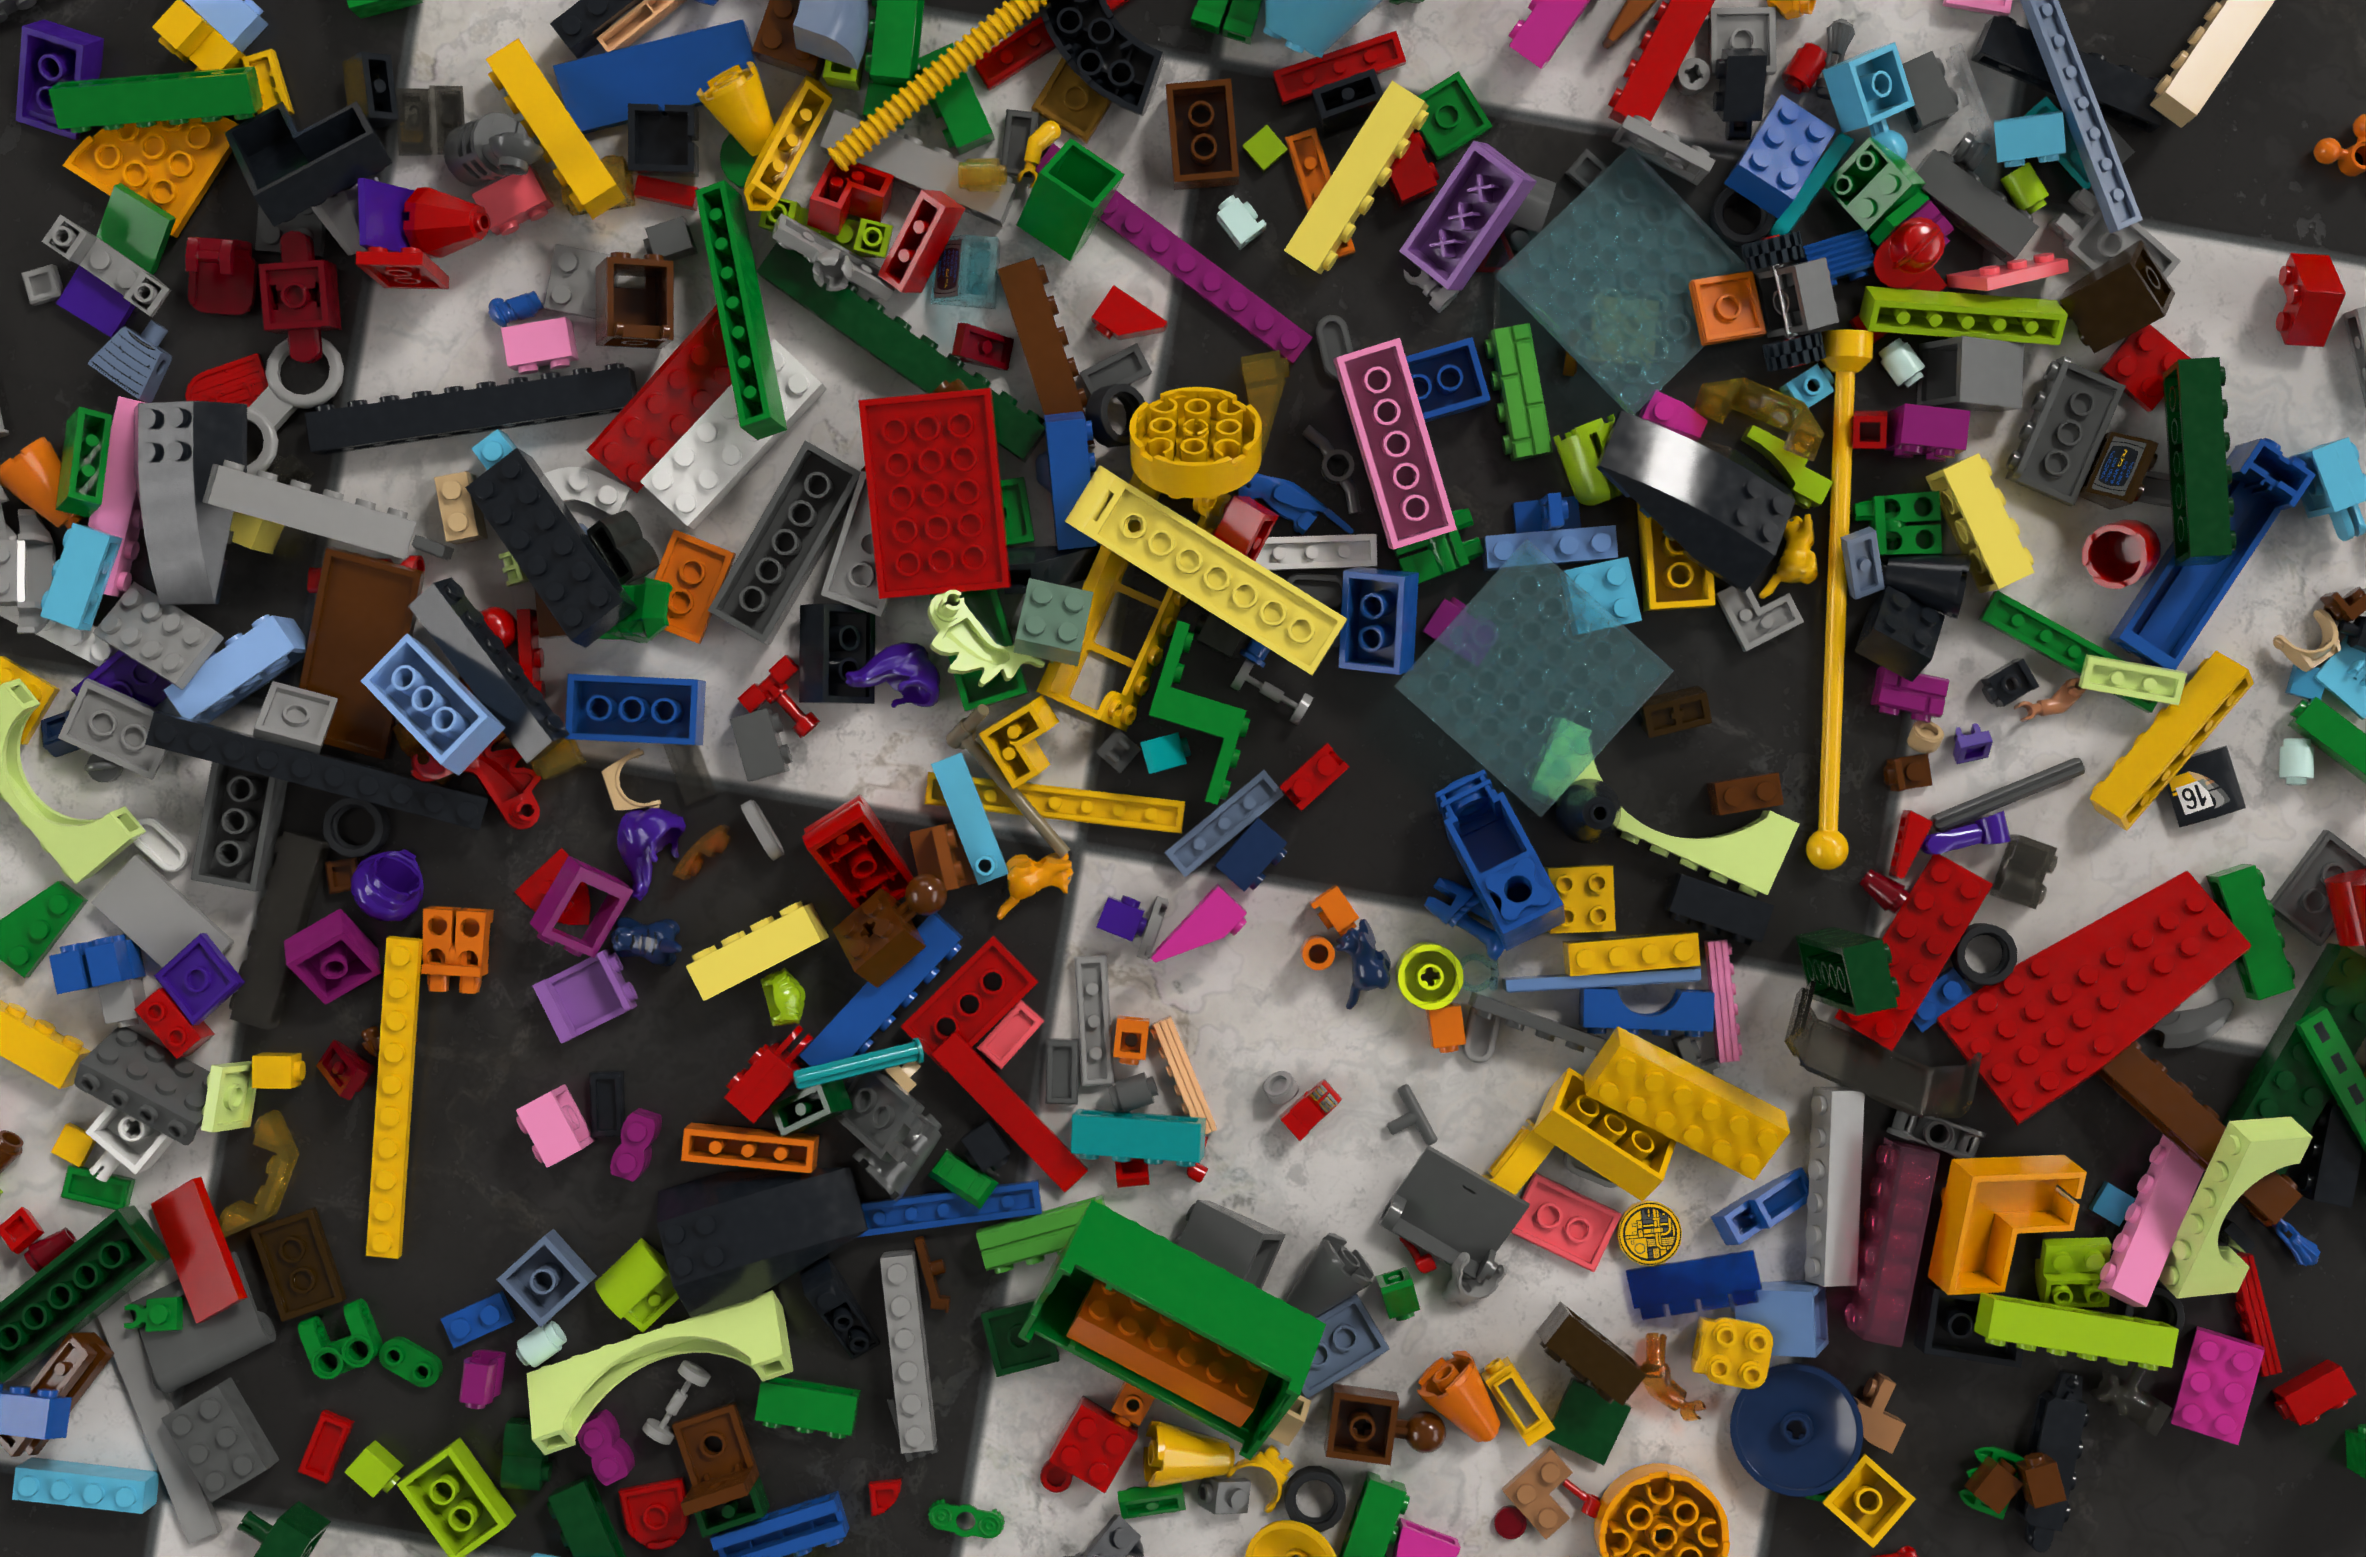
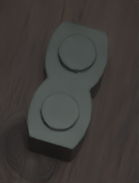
M627 510L603 518L587 530L588 538L604 558V561L621 585L647 576L660 565L655 550L643 538L638 522Z

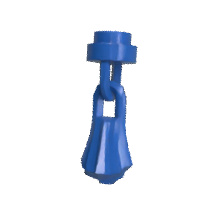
M2255 1217V1219H2256L2262 1226H2265L2262 1222H2260V1221ZM2283 1219L2278 1224L2272 1225L2276 1228L2275 1231L2278 1237L2293 1253L2298 1265L2313 1266L2317 1264L2321 1252L2315 1243L2304 1238L2290 1223L2283 1221ZM2289 1230L2293 1235L2288 1239L2283 1232Z

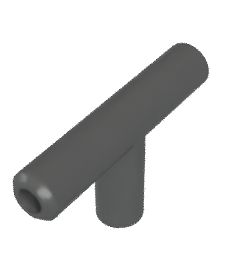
M1408 1084L1402 1085L1397 1091L1408 1113L1387 1123L1390 1133L1395 1135L1415 1124L1426 1145L1434 1144L1438 1138Z

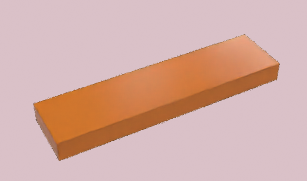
M1316 128L1285 137V143L1308 212L1331 177ZM1352 238L1347 243L1342 241L1335 252L1338 254V258L1355 253Z

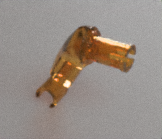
M1647 1333L1646 1361L1640 1367L1647 1375L1643 1380V1384L1648 1393L1672 1411L1680 1408L1683 1420H1701L1702 1418L1695 1411L1705 1410V1404L1700 1400L1687 1402L1685 1400L1687 1392L1671 1378V1369L1665 1363L1667 1336L1660 1334V1337H1658L1659 1333Z

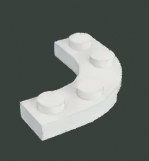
M564 467L544 473L564 503L571 501L585 502L611 515L623 511L633 491L631 488L587 468Z

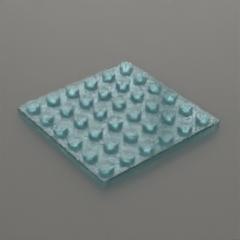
M1630 146L1495 275V278L1625 412L1635 415L1704 347L1701 345L1688 283L1695 279L1747 271L1745 263Z
M1525 539L1394 687L1539 817H1542L1674 670L1534 544Z

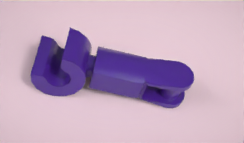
M2000 811L1991 816L1980 818L1974 821L1975 823L1927 835L1920 849L1925 854H1942L1979 843L2000 844L2010 842L2011 837L2005 813Z

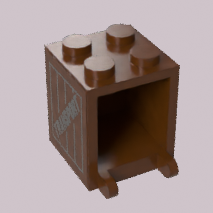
M612 252L611 257L607 256L596 267V346L662 349L674 340L673 261L664 260V256L658 254H646L644 259L631 258V254L627 252ZM614 275L645 277V289L614 287Z

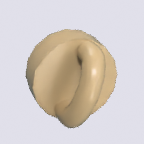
M1917 721L1913 724L1907 743L1917 752L1932 753L1940 747L1944 732L1937 724L1931 721L1930 723Z

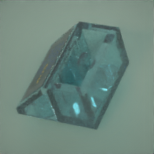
M976 235L951 236L933 270L931 304L996 309L997 269H999L1001 250L999 238Z

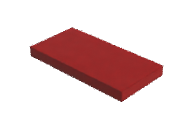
M202 1178L191 1179L151 1203L196 1324L205 1322L246 1299L247 1294Z

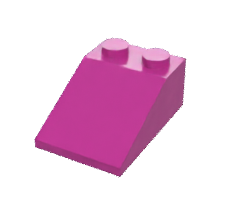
M1217 883L1151 954V959L1157 963L1222 939L1229 932L1235 936L1247 923L1244 918L1247 914L1246 910Z

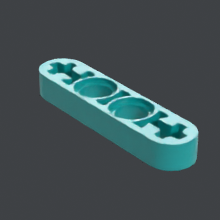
M1842 131L1838 134L1806 179L1794 201L1776 221L1768 236L1791 233L1824 187L1823 185L1829 180L1854 144L1855 140L1842 133Z

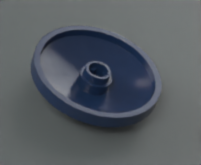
M1784 1363L1769 1367L1765 1382L1756 1389L1743 1388L1734 1403L1730 1419V1435L1738 1460L1750 1476L1774 1492L1795 1497L1813 1496L1826 1492L1837 1486L1850 1474L1858 1461L1862 1449L1863 1421L1854 1397L1839 1379L1816 1366L1804 1363Z

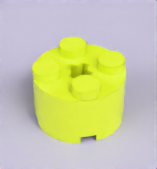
M1421 942L1409 947L1400 955L1396 965L1395 980L1399 991L1410 1003L1422 1009L1436 1010L1447 1006L1454 1000L1463 985L1464 976L1460 961L1450 950L1437 943ZM1430 967L1433 972H1437V976L1432 977V983L1428 984L1425 979L1421 978V975L1425 974L1426 968Z

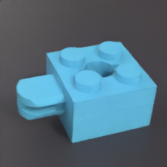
M2349 437L2321 444L2292 455L2305 461L2308 464L2307 469L2316 474L2301 497L2307 517L2313 518L2329 514L2336 534L2342 541H2348L2354 536L2358 537L2365 534L2366 524L2358 504L2366 501V475L2362 473L2358 462V449L2351 443Z

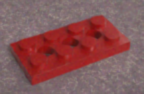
M993 936L900 1027L912 1039L918 1038L925 1053L946 1073L947 1070L931 1055V1052L948 1037L941 1034L938 1030L937 1025L940 1019L945 1017L952 1019L956 1025L955 1031L973 1047L1039 981ZM990 972L999 974L1002 978V986L994 991L987 989L984 985L986 974ZM973 995L978 999L979 1008L976 1012L967 1013L962 1009L961 999L964 996Z

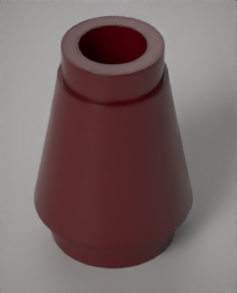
M1872 869L1859 882L1884 911L1889 910L1893 914L1897 912L1910 895L1904 889V885Z
M65 1227L61 1231L31 1244L28 1247L29 1250L24 1253V1257L30 1267L38 1273L77 1242V1239Z

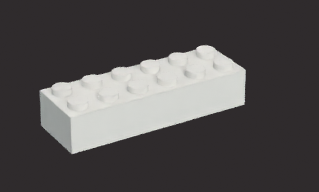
M775 339L770 344L787 430L757 440L740 428L731 384L640 481L685 525L694 530L827 389Z

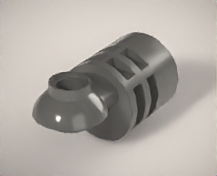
M494 112L453 129L448 134L444 144V159L449 171L457 180L468 186L479 187L512 174L526 175L528 167L542 157L544 150L538 144L533 143V139L528 136L526 129L519 121L517 122L506 114Z

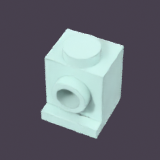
M1232 195L1218 206L1220 211L1217 213V221L1240 250L1266 231L1267 224L1263 219L1258 223L1255 219L1258 218V215L1247 201L1243 204L1238 197L1235 198Z

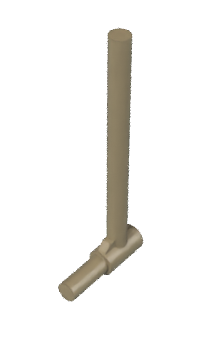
M978 705L967 718H963L946 736L947 744L954 749H967L1052 849L1062 858L1071 849L1017 787L1012 789L999 766L975 740L977 738V726L989 714V708L986 705Z

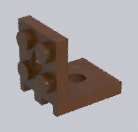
M736 1402L675 1421L672 1424L692 1484L691 1489L681 1502L684 1516L749 1494L760 1474ZM709 1436L718 1437L722 1441V1449L718 1452L708 1450L705 1445L706 1438Z

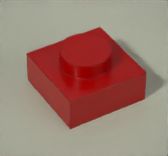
M1131 1158L1130 1162L1115 1161L1117 1188L1150 1185L1148 1164L1144 1163V1159Z
M21 1207L0 1225L1 1237L10 1250L18 1255L45 1233L31 1212L24 1207Z

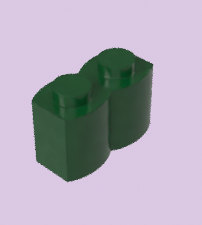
M511 1417L506 1423L504 1431L501 1488L540 1491L545 1482H549L551 1479L552 1462H548V1454L544 1455L533 1442L530 1419Z

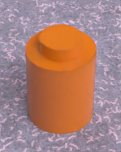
M1310 936L1301 946V957L1305 964L1313 970H1324L1334 961V947L1323 936Z

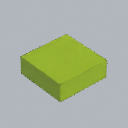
M1268 125L1242 145V149L1262 172L1266 171L1288 152V148Z

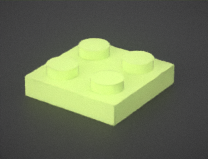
M252 1061L211 1065V1070L207 1077L206 1101L202 1109L203 1120L201 1130L213 1133L251 1127L257 1088H252Z

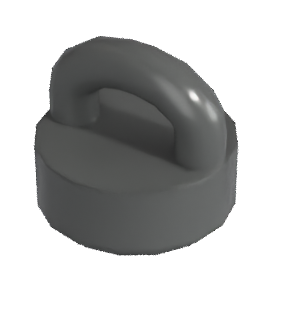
M95 754L89 757L84 767L90 777L98 782H112L123 771L122 766Z

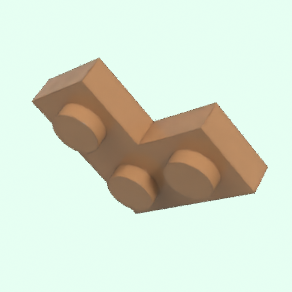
M1549 1446L1510 1480L1502 1490L1546 1540L1570 1519L1569 1515L1550 1493L1573 1472Z

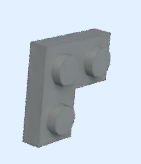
M1730 586L1715 594L1744 652L1804 622L1790 593L1762 607L1759 606L1750 587L1745 592H1741L1735 587Z

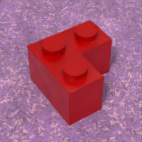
M830 158L810 197L807 225L838 236L849 214L881 223L891 203L894 175L857 163L855 166L850 164L848 166L849 171L845 172Z
M2290 253L2286 266H2282L2279 272V284L2283 286L2287 302L2283 312H2279L2277 316L2276 329L2280 331L2285 345L2324 347L2346 292L2330 255Z

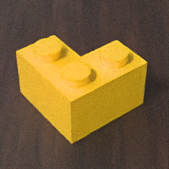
M176 0L152 26L161 35L158 41L167 50L178 56L185 63L190 59L197 65L194 71L243 67L241 58L246 55L228 42L199 13L182 0Z
M1043 694L979 733L1012 789L1037 776L1051 765L1035 740L1036 737L1047 732L1059 722Z

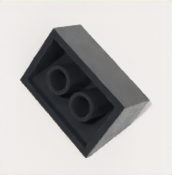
M800 605L799 703L875 704V686L866 688L851 687L846 683L847 678L845 676L847 672L860 670L875 656V614L850 605Z

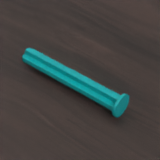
M913 1038L910 1043L795 1070L793 1072V1080L796 1088L801 1090L915 1061L920 1064L924 1062V1053L920 1040Z

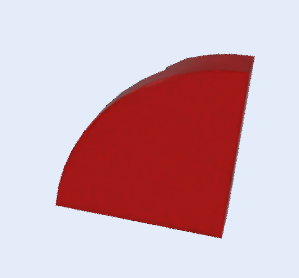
M902 1478L869 1482L872 1516L884 1513L895 1503L901 1491Z

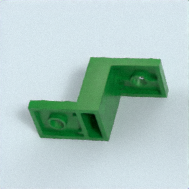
M1177 620L1149 716L1223 738L1205 797L1206 802L1218 805L1219 799L1226 800L1231 781L1225 779L1229 767L1236 768L1241 750L1235 749L1238 737L1245 738L1250 719L1245 717L1247 710L1172 688L1173 683H1180L1185 664L1179 663L1182 652L1189 653L1194 633L1189 632L1190 624Z

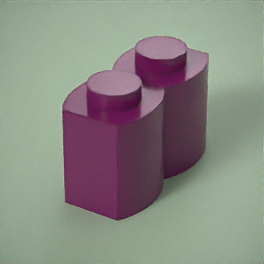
M638 1108L626 1118L621 1130L622 1144L618 1146L612 1156L611 1175L635 1181L647 1170L652 1157L651 1145L658 1138L662 1127V1117L660 1114Z
M480 1349L474 1351L471 1357L464 1359L459 1401L465 1403V1407L483 1409L485 1405L493 1402L494 1397L501 1394L506 1358L505 1352Z
M604 1409L585 1420L577 1434V1438L585 1453L592 1457V1468L598 1480L605 1486H608L626 1477L635 1466V1460L630 1446L620 1438V1429L615 1417L607 1409Z

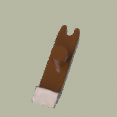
M924 1236L916 1237L914 1242L931 1299L930 1309L945 1310V1313H948L951 1296L940 1295L935 1277L936 1275L946 1273L944 1260L942 1258L931 1262Z

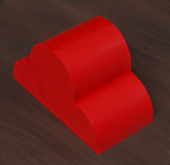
M857 795L804 828L805 834L802 835V839L807 850L855 910L880 888L897 900L905 896L906 887L914 877L862 795Z
M2366 868L2326 878L2324 882L2338 944L2341 946L2364 945L2366 949Z

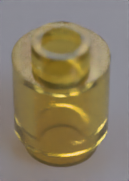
M968 158L966 162H959L960 189H967L968 192H1000L1001 185L1007 184L1006 165H1001L999 158Z

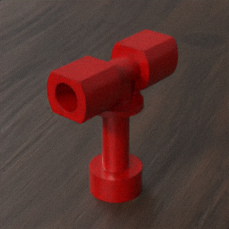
M785 655L769 669L771 674L759 685L754 683L737 699L750 713L755 712L766 701L770 705L777 702L796 723L792 728L800 738H803L819 724L820 720L812 712L805 715L787 695L786 692L790 687L786 683L799 672V666L788 655Z

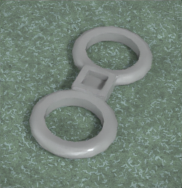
M288 338L273 349L267 359L265 372L268 387L250 407H247V421L254 423L260 428L264 439L263 449L258 458L247 465V473L257 475L258 470L266 471L269 469L277 456L279 441L276 432L298 408L310 409L323 405L337 393L343 382L344 365L341 354L331 342L322 338L323 354L327 357L330 366L329 377L320 389L306 395L290 392L283 386L281 381V365L286 357L290 355Z

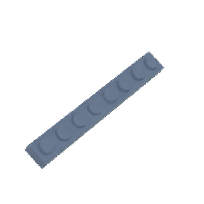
M2020 0L2109 233L2119 231L2143 220L2059 0Z

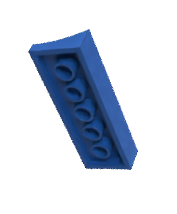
M741 19L553 65V69L566 110L582 134H587L628 124V103L658 104L663 110V115L667 114L665 112V105L702 106L703 103L696 94L700 88L703 93L710 88L707 84L710 79L738 64L743 70L749 68L746 62H754L756 67L757 63L752 51L753 47L748 27L744 20Z

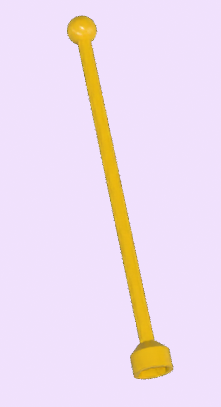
M1850 329L1821 332L1826 358L1820 359V361L1832 373H1835L1831 473L1833 484L1831 486L1818 830L1809 837L1806 843V855L1815 867L1822 870L1838 868L1845 862L1849 853L1848 842L1844 835L1838 831L1847 577L1840 537L1849 534L1855 373H1859L1873 359L1874 333L1871 331Z

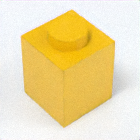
M263 1052L252 1056V1088L292 1089L300 1086L301 1081L305 1078L306 1065L302 1061V1053Z

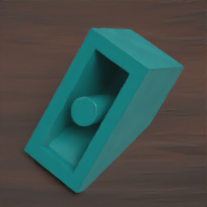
M1178 732L1140 742L1149 774L1187 764L1185 757L1191 756L1187 738H1180Z

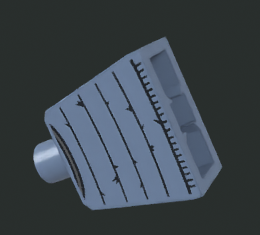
M154 320L148 323L141 334L125 326L91 358L88 365L137 399L151 403L172 361V356L159 347L168 330Z

